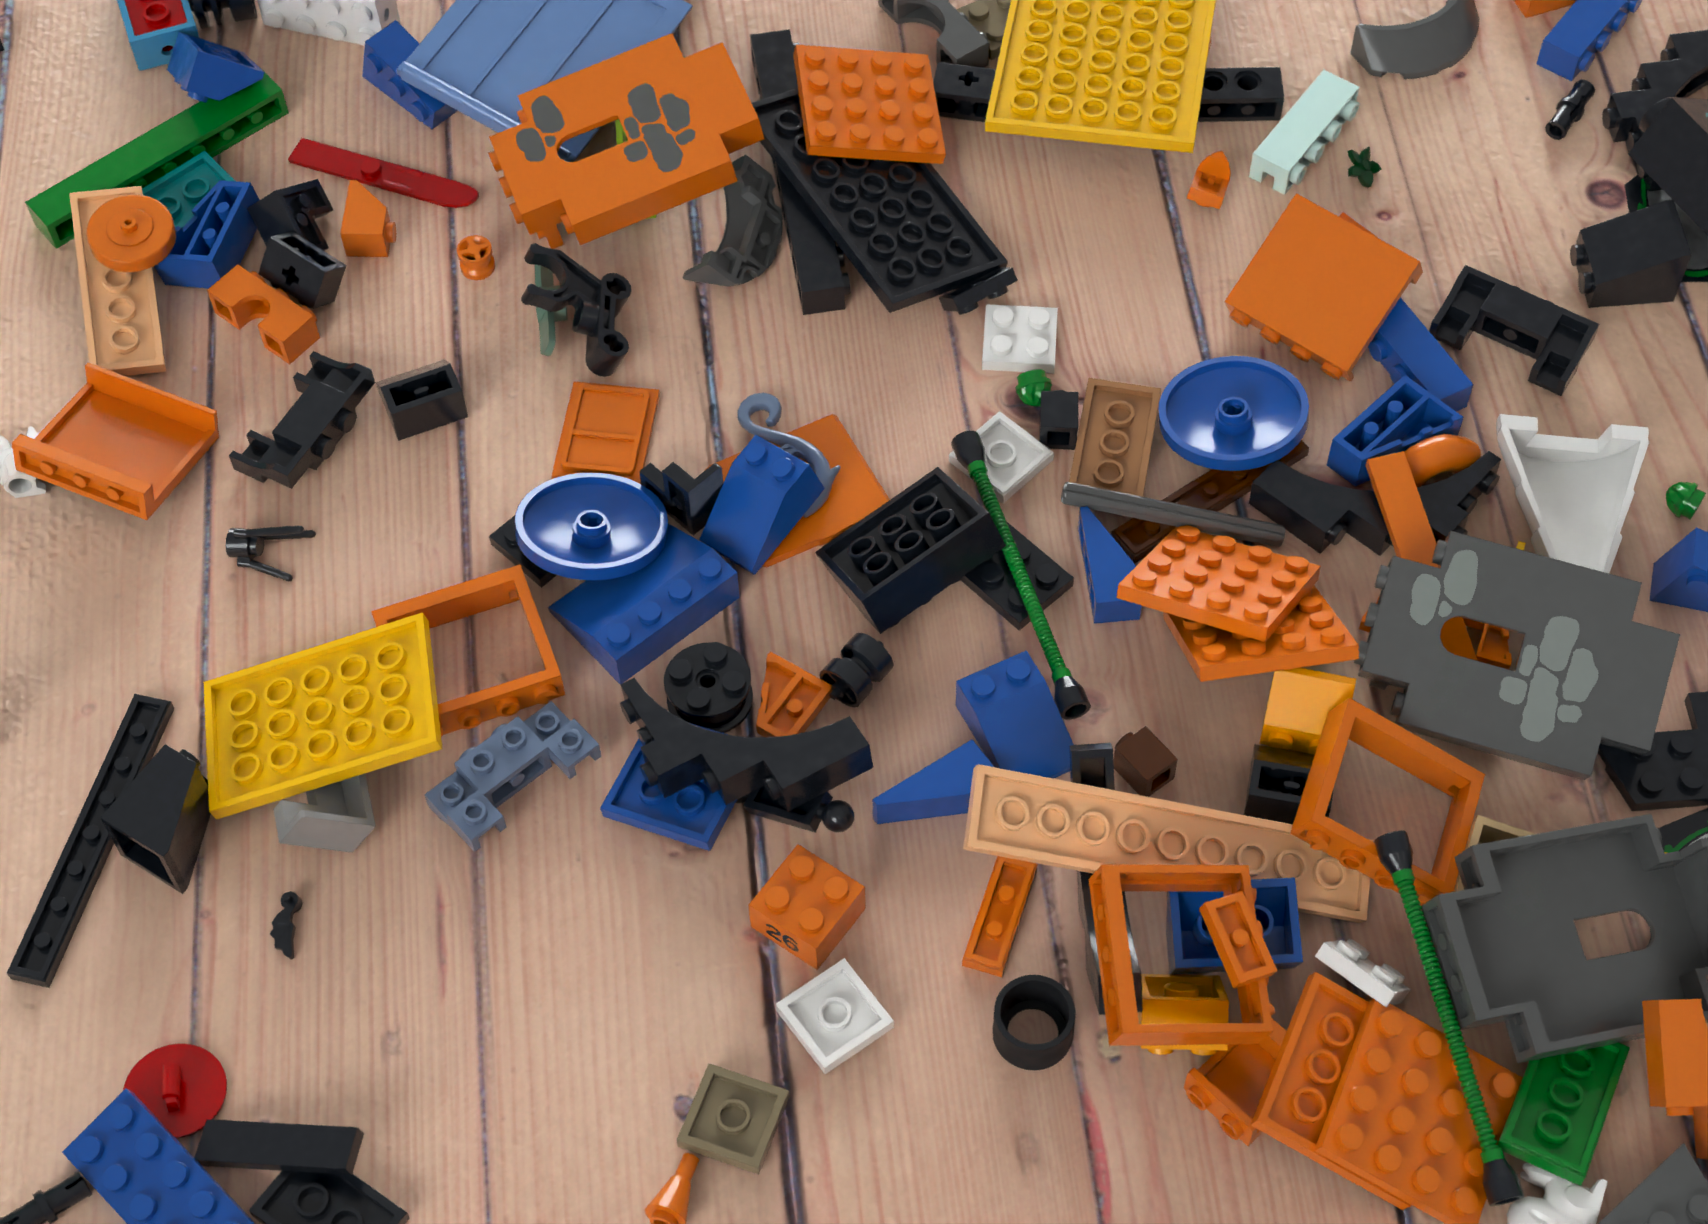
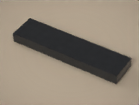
M207 1119L194 1158L201 1166L352 1175L364 1133L358 1127Z

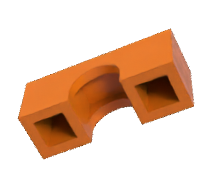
M239 264L207 290L214 312L239 330L251 320L264 318L257 324L264 347L289 365L320 339L316 325L317 318L307 306L302 305L300 307L282 289L272 288L257 272H249Z

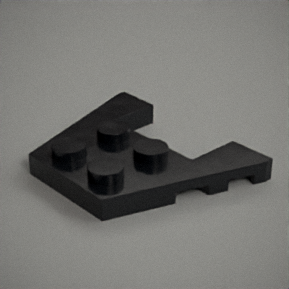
M1708 692L1688 693L1684 700L1692 730L1655 732L1650 751L1643 755L1603 744L1599 745L1598 754L1606 764L1605 771L1631 811L1708 806Z

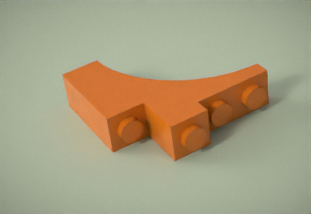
M1701 999L1642 1001L1650 1106L1666 1107L1667 1116L1693 1115L1696 1158L1708 1160V1027L1702 1010Z

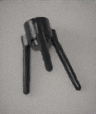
M303 526L257 529L230 528L226 537V552L229 557L237 558L238 567L252 568L276 578L292 581L293 577L291 574L253 559L255 556L262 555L265 544L264 540L313 538L316 533L314 530H304Z

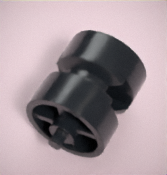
M856 633L841 650L840 655L842 659L833 658L822 669L820 679L832 685V692L829 696L833 700L837 699L841 703L854 708L864 701L873 689L872 681H882L894 666L892 657L883 647L884 644L867 634Z

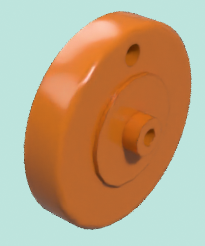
M124 195L107 201L93 213L87 225L86 235L94 257L102 265L115 271L137 272L157 265L168 256L176 241V228L171 213L158 200L144 195Z

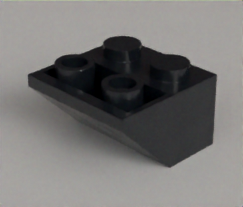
M445 359L375 382L398 441L468 417L462 389L451 364Z
M1254 744L1244 815L1293 824L1315 754ZM1333 792L1325 815L1327 817H1329L1331 811Z

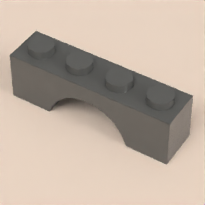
M878 0V5L897 24L921 23L932 27L940 34L937 38V64L941 62L981 68L988 66L990 43L987 36L983 32H979L969 22L966 15L962 12L959 13L949 3V0Z

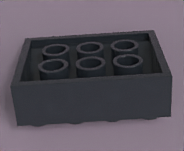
M937 467L815 553L863 616L881 634L888 628L897 625L901 619L918 607L927 604L945 588L961 580L965 574L975 567L991 559L1006 544L989 512Z

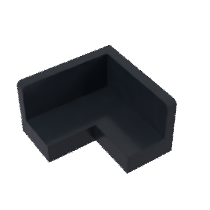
M318 179L275 190L247 208L266 247L269 237L293 231L323 251L329 248L315 219L329 214L334 209Z
M674 462L662 470V472L652 463H649L639 471L641 485L651 490L661 500L670 517L693 536L705 527L723 485L721 466L714 463L695 479Z

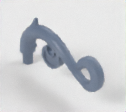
M756 393L748 396L741 402L738 409L737 418L740 425L749 433L780 445V448L807 461L825 488L803 515L804 518H807L820 509L827 501L834 479L841 467L837 465L830 469L829 462L822 452L813 444L800 437L754 424L750 419L751 415L757 411L765 410L769 413L766 425L768 427L775 426L781 417L782 406L778 398L768 393Z

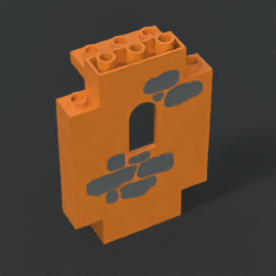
M670 33L518 95L523 108L517 111L521 124L490 136L494 151L488 154L496 173L503 170L505 176L499 178L506 198L514 197L515 203L509 206L517 225L524 222L529 235L537 233L539 239L546 237L550 248L555 249L564 245L556 224L563 222L567 234L575 232L579 244L583 245L737 182L738 180L729 154L762 141L765 138L757 113L723 42L683 57L673 33ZM619 119L628 139L626 142L575 162L564 161L558 156L560 146L568 139Z

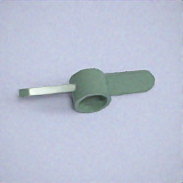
M534 264L535 285L544 290L560 289V285L554 286L552 271L541 265ZM567 306L555 312H549L536 307L541 355L550 356L556 342L555 322L568 320Z

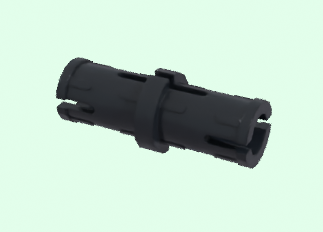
M1582 79L1575 82L1567 97H1563L1558 102L1556 113L1545 127L1546 133L1551 138L1556 140L1565 138L1573 123L1578 122L1582 118L1585 111L1584 107L1595 94V87L1592 83Z
M76 1171L72 1176L44 1193L41 1189L33 1194L34 1199L8 1215L1 1217L0 1224H44L47 1221L52 1224L58 1220V1214L84 1198L90 1197L92 1192L87 1187V1183L80 1172Z

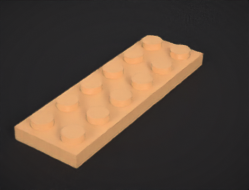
M142 186L69 193L89 363L109 369L123 376L165 372L166 367L153 267L137 272H120L109 269L94 257L86 235L88 222L101 205L111 199L124 195H143Z

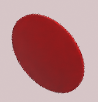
M171 1044L155 1049L140 1059L127 1076L123 1091L126 1088L132 1091L175 1138H182L204 1128L207 1119L213 1120L226 1097L227 1079L221 1063L208 1050L192 1044Z

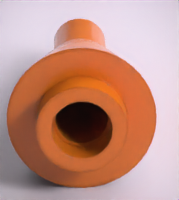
M683 1154L675 1175L671 1176L645 1208V1214L650 1219V1224H686L691 1190L690 1182L699 1163V1158L694 1154Z

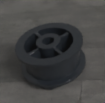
M719 642L692 645L679 652L666 668L664 687L667 695V706L669 712L676 717L698 726L726 733L740 725L749 714L753 702L751 673L746 660L733 648Z

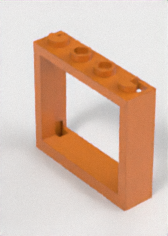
M520 564L371 611L376 627L423 612L429 621L430 629L520 600L545 670L438 704L441 737L444 734L460 729L477 727L481 722L500 716L508 717L514 715L519 710L537 704H548L549 700L565 695L561 673Z
M1346 699L1327 714L1290 834L1310 844V848L1321 850L1339 860L1344 867L1357 870L1374 879L1377 885L1399 893V888L1394 885L1391 874L1380 862L1374 842L1325 816L1349 739L1452 797L1432 873L1430 874L1412 864V871L1415 877L1413 885L1416 887L1415 890L1417 891L1421 906L1439 894L1454 892L1459 874L1454 857L1466 848L1485 774L1353 699Z
M1102 864L1089 878L1109 1046L1258 1044L1273 1032L1271 1016L1275 1013L1273 1005L1269 1003L1267 985L1269 977L1237 987L1242 1023L1139 1024L1122 891L1223 892L1224 896L1242 891L1263 937L1262 925L1256 919L1254 906L1257 890L1251 886L1248 865Z

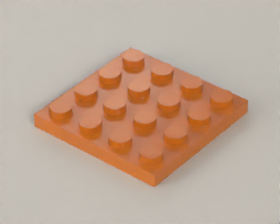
M796 44L793 56L807 155L943 164L946 151L929 56L927 54Z
M1184 525L1175 527L1118 584L1116 598L1266 642L1318 581L1321 566L1309 563L1303 557L1283 556L1273 553L1264 546H1248L1237 543L1229 536H1213L1200 532L1196 527Z
M1315 585L1266 642L1163 612L1165 623L1200 682L1359 659V644Z
M1314 972L1306 980L1250 1125L1399 1209L1404 1210L1411 1205L1314 1151L1369 1003L1337 983Z
M1371 999L1365 1010L1314 1151L1445 1224H1478L1487 1199L1483 1187V1162L1480 1155L1482 1153L1481 1142L1478 1141L1479 1137L1476 1136L1478 1131H1475L1474 1120L1471 1119L1472 1115L1469 1114L1471 1109L1467 1107L1469 1104L1466 1103L1465 1093L1462 1092L1463 1088L1460 1085L1462 1082H1459L1460 1077L1457 1076L1458 1071L1455 1070L1457 1066L1454 1065V1060H1452L1453 1055L1450 1054L1451 1050L1448 1048L1449 1044H1447L1448 1039L1445 1038L1446 1034L1392 1004L1385 1007L1375 999ZM1467 1047V1052L1471 1059L1470 1063H1472V1068L1474 1069L1473 1074H1476L1475 1079L1478 1080L1477 1084L1480 1086L1478 1090H1481L1482 1101L1485 1102L1484 1106L1487 1108L1485 1112H1488L1487 1117L1490 1118L1489 1123L1492 1124L1491 1128L1494 1130L1492 1134H1495L1496 1137L1494 1139L1497 1140L1498 1144L1523 1077Z

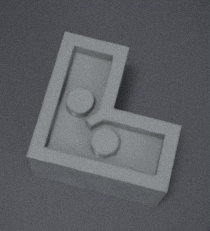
M365 774L307 791L308 804L280 800L273 809L279 843L353 853L376 827Z

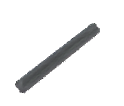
M1065 482L1062 489L1061 502L1067 505L1077 507L1088 506L1092 510L1176 527L1184 525L1193 526L1201 532L1229 536L1235 539L1280 547L1285 538V527L1280 524L1072 482Z

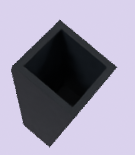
M1666 200L1581 229L1576 244L1572 245L1570 250L1571 264L1577 266L1579 273V291L1581 294H1585L1589 308L1674 302L1692 256L1673 200Z
M165 744L100 818L121 856L183 894L188 889L211 815L209 812L208 780L201 774L199 769L201 764L194 755L184 749L178 752Z

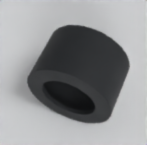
M1025 975L1006 984L998 994L994 1005L993 1040L1000 1055L1010 1064L1025 1070H1043L1060 1062L1068 1053L1073 1039L1076 1010L1070 993L1056 980L1042 975ZM1035 1009L1047 1013L1055 1021L1058 1037L1043 1044H1029L1016 1039L1007 1030L1011 1019L1016 1014L1024 1010Z

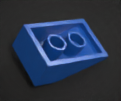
M755 435L732 462L699 540L713 548L720 555L755 575L825 488L808 463Z
M1027 650L956 681L955 705L984 754L995 768L1053 779L1070 772L1069 745L1074 744L1048 685Z

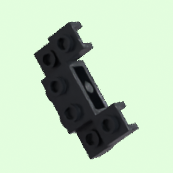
M1465 265L1445 302L1432 320L1429 332L1436 340L1462 350L1474 331L1536 359V362L1531 369L1528 381L1562 396L1577 372L1580 361L1594 340L1599 324L1555 305L1551 301L1521 290L1517 286L1510 285Z
M313 351L309 356L313 366L306 376L298 372L293 376L297 391L303 394L272 431L274 440L250 430L246 434L250 445L243 454L232 451L229 455L233 469L262 483H265L269 478L292 489L308 468L317 470L324 459H328L332 455L335 445L343 435L352 430L357 419L355 408L375 384L372 369L358 363L338 362Z

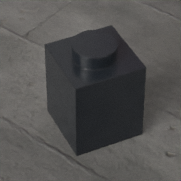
M1063 390L1041 391L1039 441L1049 449L1075 450L1078 433V392H1066Z

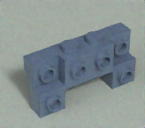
M550 701L525 721H522L517 716L508 724L504 723L498 726L491 736L477 747L467 749L460 756L459 760L454 763L456 772L424 795L429 808L442 821L447 823L475 852L481 848L479 837L494 826L500 832L506 828L504 816L498 811L497 807L551 768V760L571 779L576 775L575 765L590 755L595 761L601 757L600 746L575 719L570 721Z

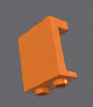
M1273 1018V1032L1260 1043L1228 1044L1227 1050H1217L1198 1070L1193 1067L1187 1073L1184 1084L1187 1097L1197 1108L1203 1111L1207 1109L1219 1120L1218 1123L1221 1129L1234 1140L1240 1139L1247 1146L1262 1133V1131L1250 1124L1287 1032Z

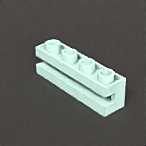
M1323 70L1253 152L1249 177L1260 183L1268 174L1275 177L1273 189L1284 195L1293 184L1298 185L1304 178L1307 167L1311 162L1315 164L1319 161L1326 144L1337 139L1345 121H1352L1360 106V103L1357 102L1359 86Z

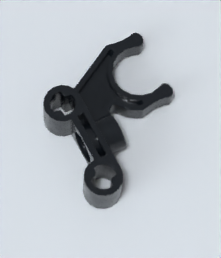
M536 243L531 244L525 254V262L541 265L552 271L559 280L560 289L544 290L534 284H529L521 297L522 303L536 306L549 312L562 310L567 305L573 306L575 308L572 325L573 332L587 335L586 365L590 371L598 376H611L629 349L627 339L620 332L614 330L615 317L619 314L631 294L630 283L626 278L617 273L606 274L600 280L561 250L546 248Z

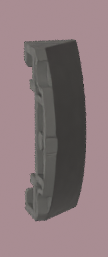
M1448 0L1446 5L1436 13L1407 24L1379 26L1361 23L1355 27L1350 54L1370 75L1382 77L1386 73H1400L1403 79H1416L1435 75L1439 71L1454 66L1472 48L1479 29L1480 20L1475 1Z
M747 155L732 162L738 181L723 187L727 210L725 231L719 248L716 252L709 251L705 253L700 264L686 270L683 275L684 280L728 287L738 286L760 276L776 257V251L781 242L783 230L782 208L775 204L772 194L776 184L772 175Z

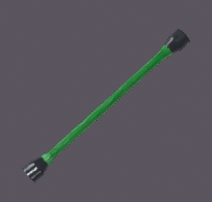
M973 430L964 431L956 435L951 441L958 462L967 469L970 477L974 479L986 511L989 512L1006 544L1002 551L1051 668V678L1055 685L1054 701L1060 715L1065 720L1079 718L1091 708L1086 692L1072 677L1069 668H1066L1057 647L1056 640L988 478V470L985 465V448L980 435Z
M1394 831L1381 835L1374 840L1380 862L1391 874L1394 885L1399 888L1400 897L1404 904L1403 907L1406 909L1405 913L1408 914V922L1411 924L1410 928L1412 929V934H1414L1413 938L1419 950L1418 954L1421 955L1420 960H1422L1423 969L1426 971L1425 975L1428 976L1427 981H1430L1428 985L1434 997L1433 1001L1436 1002L1435 1007H1437L1438 1016L1441 1018L1440 1022L1443 1023V1032L1446 1034L1445 1038L1448 1039V1048L1451 1050L1450 1054L1453 1055L1454 1065L1457 1066L1455 1070L1458 1071L1459 1082H1462L1460 1084L1463 1088L1462 1092L1465 1093L1464 1098H1466V1103L1469 1104L1467 1106L1468 1109H1471L1469 1114L1472 1115L1471 1119L1474 1120L1475 1131H1478L1476 1136L1479 1137L1478 1141L1481 1142L1480 1147L1482 1148L1480 1155L1483 1162V1187L1489 1206H1498L1517 1201L1524 1197L1517 1173L1506 1161L1502 1148L1496 1145L1495 1134H1492L1494 1130L1491 1128L1492 1124L1489 1123L1488 1112H1485L1487 1108L1484 1106L1485 1102L1482 1101L1481 1090H1478L1480 1086L1477 1084L1478 1080L1475 1079L1476 1074H1473L1474 1069L1472 1068V1063H1470L1471 1059L1467 1052L1468 1049L1464 1047L1466 1043L1464 1042V1037L1461 1036L1462 1031H1459L1461 1027L1458 1025L1459 1021L1456 1020L1457 1016L1454 1015L1456 1012L1453 1010L1452 1000L1449 999L1451 996L1447 994L1449 990L1443 978L1444 974L1441 973L1442 968H1440L1439 959L1436 957L1437 953L1434 952L1435 947H1432L1434 943L1432 942V937H1430L1429 928L1426 926L1427 922L1424 921L1425 916H1423L1424 912L1418 900L1416 887L1413 885L1415 881L1412 871L1413 850L1407 832Z

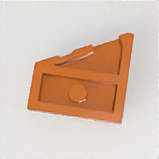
M770 651L766 658L765 679L762 684L761 704L758 709L756 722L757 733L763 737L789 736L804 733L831 698L829 694L832 692V685Z

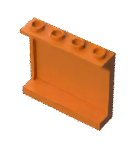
M1296 193L1224 302L1230 312L1229 317L1239 325L1246 328L1249 324L1261 330L1259 334L1267 341L1278 345L1281 341L1291 347L1290 352L1300 360L1308 362L1312 359L1322 365L1320 369L1328 376L1339 380L1342 376L1351 382L1354 378L1352 370L1409 283L1416 284L1423 270L1419 260Z
M88 362L85 365L87 383L34 439L19 434L12 442L16 470L148 520L219 438L217 411Z

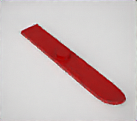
M305 138L300 139L288 158V162L348 180H357L362 184L444 207H466L474 203L479 197V193L475 188L464 183Z

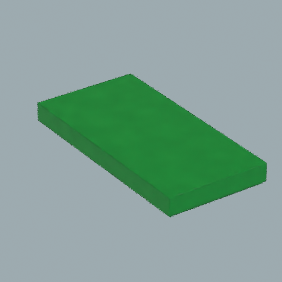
M1615 1043L1529 1061L1497 1145L1499 1148H1502V1151L1581 1186L1591 1163L1630 1047L1621 1043Z

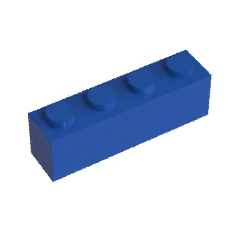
M1576 0L1544 38L1536 64L1573 81L1581 70L1586 72L1594 60L1595 53L1597 51L1602 52L1606 48L1613 31L1619 32L1622 29L1628 13H1635L1642 0Z
M1400 297L1368 345L1371 356L1389 372L1394 384L1406 375L1456 412L1467 407L1474 384Z

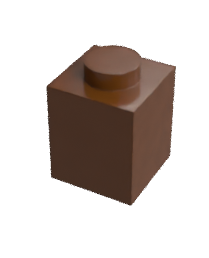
M1146 726L1135 734L1132 732L1127 733L1116 743L1113 760L1114 769L1139 795L1149 797L1174 779L1178 759Z

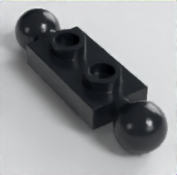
M765 786L746 794L736 801V803H744V808L750 814L815 833L821 821H823L828 830L836 833L848 830L854 822V811L850 804L843 800L832 801L833 797L828 791L790 811L786 810L779 798L773 801Z

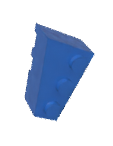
M395 20L365 41L362 77L410 112L417 120L423 122L430 129H434L458 110L401 80V76L397 75V68L403 61L405 62L419 43Z
M219 180L191 210L194 216L183 228L176 227V241L173 249L163 261L154 266L165 285L209 289L237 264L240 265L257 230L247 210L248 207L259 201L251 182Z
M1404 375L1332 439L1327 466L1356 487L1370 481L1365 466L1367 459L1405 451L1412 445L1429 437L1441 434L1458 435L1464 417Z
M1696 527L1654 562L1649 601L1708 612L1707 531Z

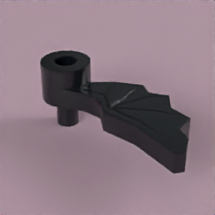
M286 892L282 895L281 905L284 909L272 921L273 929L270 933L275 939V948L283 951V954L289 959L294 958L293 939L296 927L292 923L293 914L298 912L303 904L302 899L294 892Z

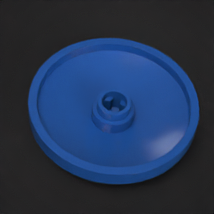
M1247 356L1217 357L1186 368L1168 383L1161 395L1158 408L1159 426L1162 436L1174 452L1196 465L1223 471L1254 469L1281 459L1300 443L1307 430L1309 421L1308 397L1299 380L1289 371L1275 363Z
M576 473L546 481L535 487L522 499L515 515V535L517 544L523 554L535 565L550 573L578 580H607L639 571L660 555L667 541L668 516L661 500L651 490L633 480L605 473Z

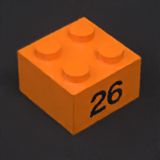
M797 844L749 903L750 925L753 929L818 970L866 909L865 886Z

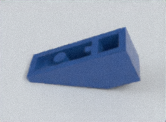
M1088 506L1080 507L1078 533L1094 624L1140 620L1141 605L1116 598L1118 584L1136 565Z
M972 739L872 799L873 819L877 824L966 814L969 807L973 768L978 764L994 767V765Z

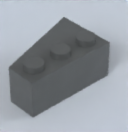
M1683 1143L1598 1224H1708V1182L1686 1145Z

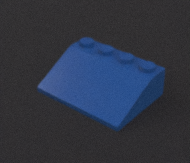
M668 523V536L665 547L660 555L649 565L623 577L607 580H586L549 606L548 609L619 684H622L740 598L738 573L713 548Z

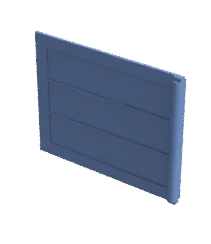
M456 0L408 59L400 64L397 68V75L401 76V80L499 133L521 124L517 111L523 108L518 95L673 33L690 12L693 5L684 0ZM601 126L565 141L559 148L558 156L564 161L575 162Z

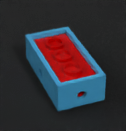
M117 0L139 71L169 64L179 31L200 38L188 0Z

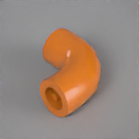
M1441 434L1426 438L1404 451L1417 488L1441 472L1449 471L1456 474L1470 467L1481 458V450L1477 443L1466 437L1452 434Z

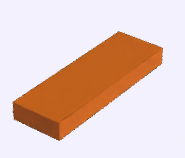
M997 856L962 959V966L999 977L1003 976L1037 873L1038 864Z

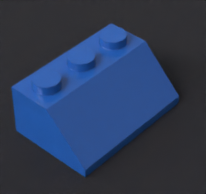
M180 31L178 32L167 70L175 78L174 81L181 84V89L188 92L187 96L202 102H207L208 98L220 101L263 79L265 73L244 52Z
M1295 877L1251 880L1252 888L1257 890L1254 903L1256 919L1262 925L1263 939L1276 968H1296L1303 962ZM1167 892L1166 939L1169 975L1226 972L1199 910L1205 902L1224 897L1223 892Z

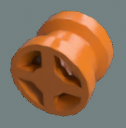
M472 235L458 243L456 250L460 260V269L466 278L482 280L494 272L495 261L492 255L491 243L487 238Z

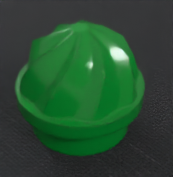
M1030 370L1017 376L1018 385L1015 389L1024 404L1037 407L1040 406L1041 391H1051L1052 382L1050 378H1047L1044 370Z
M1679 482L1668 488L1666 491L1667 506L1676 517L1680 518L1683 515L1690 520L1692 519L1706 495L1705 492L1697 489L1698 484Z

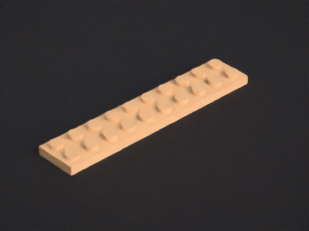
M980 764L973 768L963 850L1092 874L1102 864L1248 865L1251 880L1295 877L1298 912L1356 923L1367 921L1370 877L1357 870L1344 867L1339 860L1321 850L1310 848V844L1290 834L1293 824Z

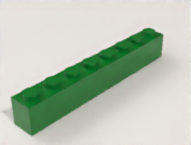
M264 73L263 79L220 101L208 98L207 102L200 101L26 201L25 203L35 226L56 249L74 239L69 193L142 186L143 189L203 151H206L213 158L287 115L289 112L283 91Z

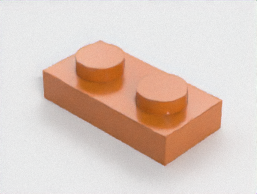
M1242 891L1205 902L1199 908L1233 988L1271 977L1277 972V968Z

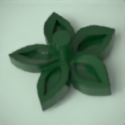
M1370 146L1363 149L1360 155L1354 150L1347 151L1351 162L1354 164L1348 169V176L1358 177L1359 182L1366 188L1371 187L1373 174L1379 172L1382 168L1377 162L1370 161Z

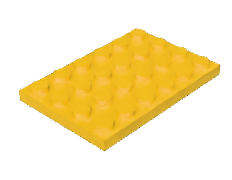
M423 612L203 682L209 812L216 820L442 749L429 621Z

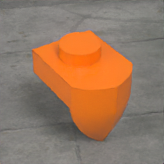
M1222 150L1212 153L1200 163L1194 175L1187 199L1193 200L1203 207L1220 209L1231 174L1228 159Z

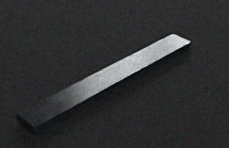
M134 694L7 971L10 979L50 988L114 845L100 817L152 760L174 711L171 701Z

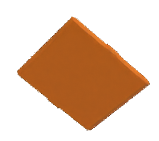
M831 414L787 433L813 444L829 462L830 469L837 465L841 469L834 479L829 497L823 506L807 518L802 516L762 567L767 568L818 545L822 546L829 543L890 500L837 415ZM740 453L716 462L722 467L723 483L732 462Z

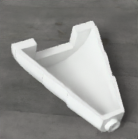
M1500 414L1496 421L1498 445L1516 489L1517 500L1533 534L1531 543L1536 554L1609 574L1622 540L1620 531L1635 493L1633 489L1649 444L1648 427L1611 424L1598 439L1536 434L1538 432L1537 417Z

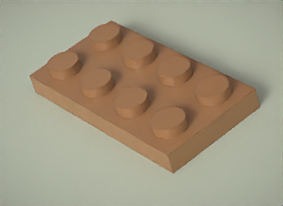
M1088 378L1069 482L1144 496L1161 388Z

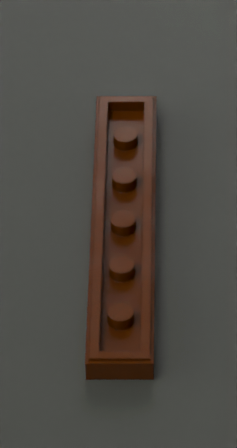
M1301 440L1291 452L1278 461L1290 467L1308 456L1309 447ZM1272 463L1254 469L1239 471L1211 469L1161 501L1218 512L1249 493L1253 481ZM1132 518L1111 531V536L1135 564L1145 558L1176 526Z

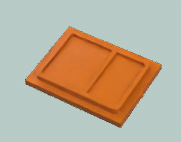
M574 381L551 475L552 479L576 473H605L628 478L641 484L639 471L645 467L660 390Z

